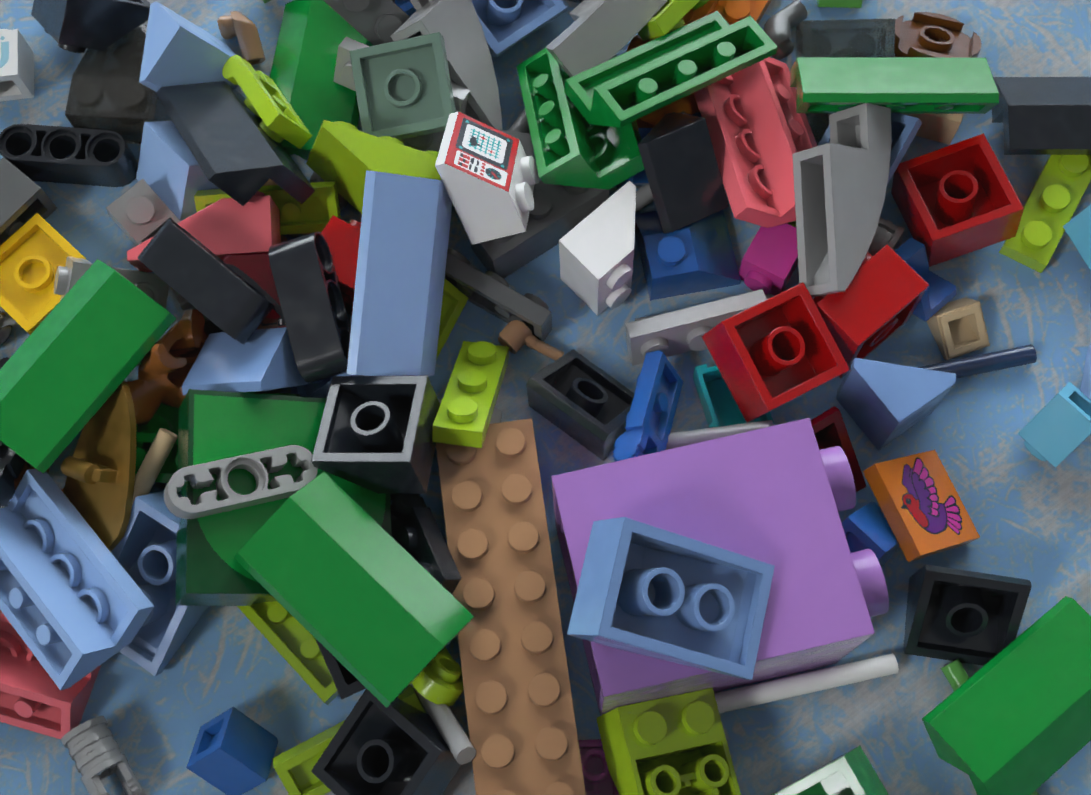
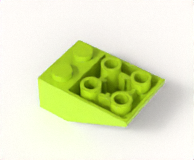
M323 120L306 162L325 182L336 181L337 192L361 214L366 170L441 180L435 167L439 152L420 151L405 146L402 141L394 137H377L359 131L354 125L343 121L330 122Z
M713 688L620 706L596 718L608 770L619 795H741Z

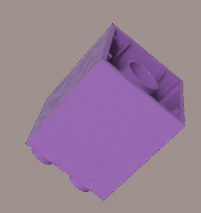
M810 418L551 476L555 526L573 603L576 598L593 521L627 517L775 565L752 680H745L640 655L582 639L600 716L620 706L713 688L714 692L836 664L875 634L870 617L888 612L889 597L887 585L876 555L871 549L850 552L838 513L853 509L856 505L855 483L848 459L840 446L819 450Z

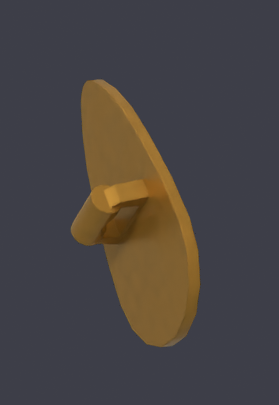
M125 381L119 385L83 427L73 456L65 458L61 464L62 473L67 475L63 493L109 551L113 550L125 535L131 516L135 486L136 419L130 388Z

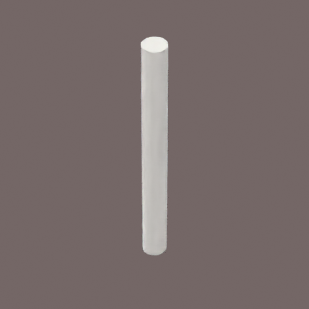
M891 653L714 693L719 714L897 674L899 668L895 655Z

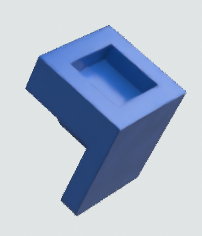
M909 238L895 252L929 284V287L912 313L926 322L957 295L956 286L929 271L925 245L913 238Z
M871 501L847 516L842 522L850 552L871 549L876 555L881 568L900 547L880 506L875 502Z
M232 707L200 727L186 768L226 795H242L267 781L278 739L235 707Z

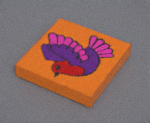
M935 450L875 463L863 471L908 562L966 545L980 538Z

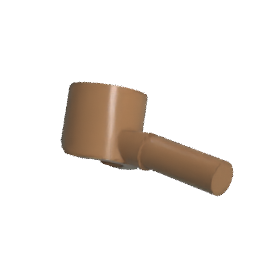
M520 320L509 322L499 333L498 342L502 346L509 347V352L516 354L524 344L555 361L565 353L532 335L531 330Z

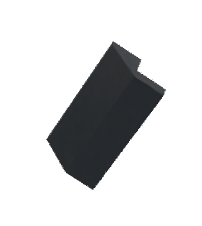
M993 77L999 92V103L992 108V123H1003L1004 155H1091V77Z
M227 82L161 87L156 92L157 97L208 180L242 206L269 179L301 204L315 192L282 143H278L270 138L260 128L259 124L262 119L244 104L246 98Z

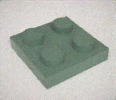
M440 32L349 51L362 132L377 137L390 136L402 140L445 131L449 115L455 113L456 110L444 37Z

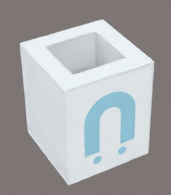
M0 29V102L34 98V52L18 29Z

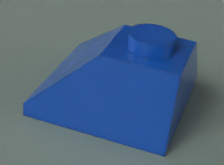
M657 210L635 214V236L650 301L740 284L741 279L723 210L670 233H663Z

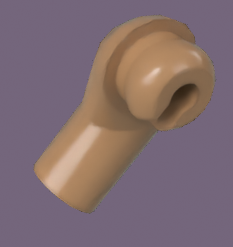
M230 11L231 15L220 16L217 22L221 36L227 40L237 36L242 57L251 65L264 62L266 59L256 25L239 11Z

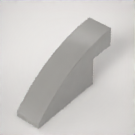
M410 0L416 12L390 36L392 40L399 41L440 32L444 37L451 82L470 90L465 115L495 129L503 130L499 91L493 62L472 1Z
M584 0L569 13L575 22L545 48L569 78L612 59L668 0Z
M863 103L830 114V142L792 154L799 284L804 282L811 297L845 291L866 257L875 235L885 200L892 141L891 108Z

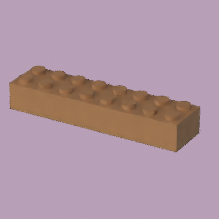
M532 418L489 424L482 448L436 442L447 546L462 577L453 592V596L474 616L458 634L469 739L476 750V755L472 760L476 795H586Z

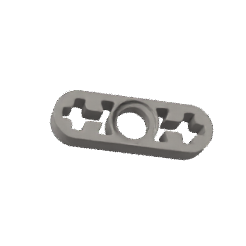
M288 445L187 466L176 471L170 478L164 490V502L168 510L179 518H200L288 498L315 479L318 468L314 467L311 462L313 454L306 448L298 445ZM287 460H290L293 467H301L303 469L296 482L293 481L291 475H281L274 477L269 483L272 489H268V474L281 470L287 463ZM234 469L249 471L256 481L255 491L248 495L234 492L228 484L229 472ZM211 474H216V490L202 493L197 499L196 505H191L188 497L179 498L177 493L180 492L185 481H190L193 489L209 487L214 480ZM217 493L222 500H216Z

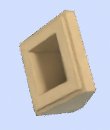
M961 298L949 302L926 321L945 360L990 346L980 301Z

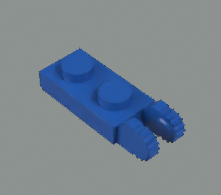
M661 350L646 352L641 373L637 377V387L632 405L626 416V431L615 440V450L612 451L614 453L612 457L615 462L666 450L684 381Z

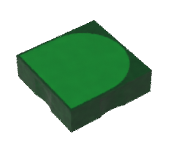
M189 389L179 407L178 470L187 466L288 445L302 446L313 454L327 398ZM287 460V463L281 470L268 474V489H272L269 483L277 476L291 475L293 481L296 482L303 469L301 467H293L290 460ZM234 469L229 472L228 484L234 492L248 495L255 491L256 481L249 471ZM318 469L317 476L325 471ZM325 472L392 537L390 494H378ZM211 474L214 480L209 487L193 489L190 481H185L181 489L182 497H188L191 505H196V501L202 493L216 490V474ZM217 493L216 500L220 501L222 499L219 497ZM288 498L195 519L181 518L177 531L176 605L251 606L263 602L277 601L234 557Z

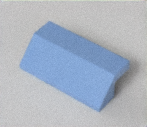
M366 170L347 374L364 376L435 375L452 201L442 180Z
M27 469L8 506L0 508V610L60 690L70 688L130 644L154 608V605L47 472L43 474L37 469Z

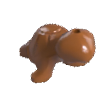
M198 309L185 310L181 320L158 340L145 355L138 368V379L126 382L130 388L134 403L136 427L147 425L159 409L161 403L179 408L186 395L183 396L182 384L208 338V334L204 330L205 319Z

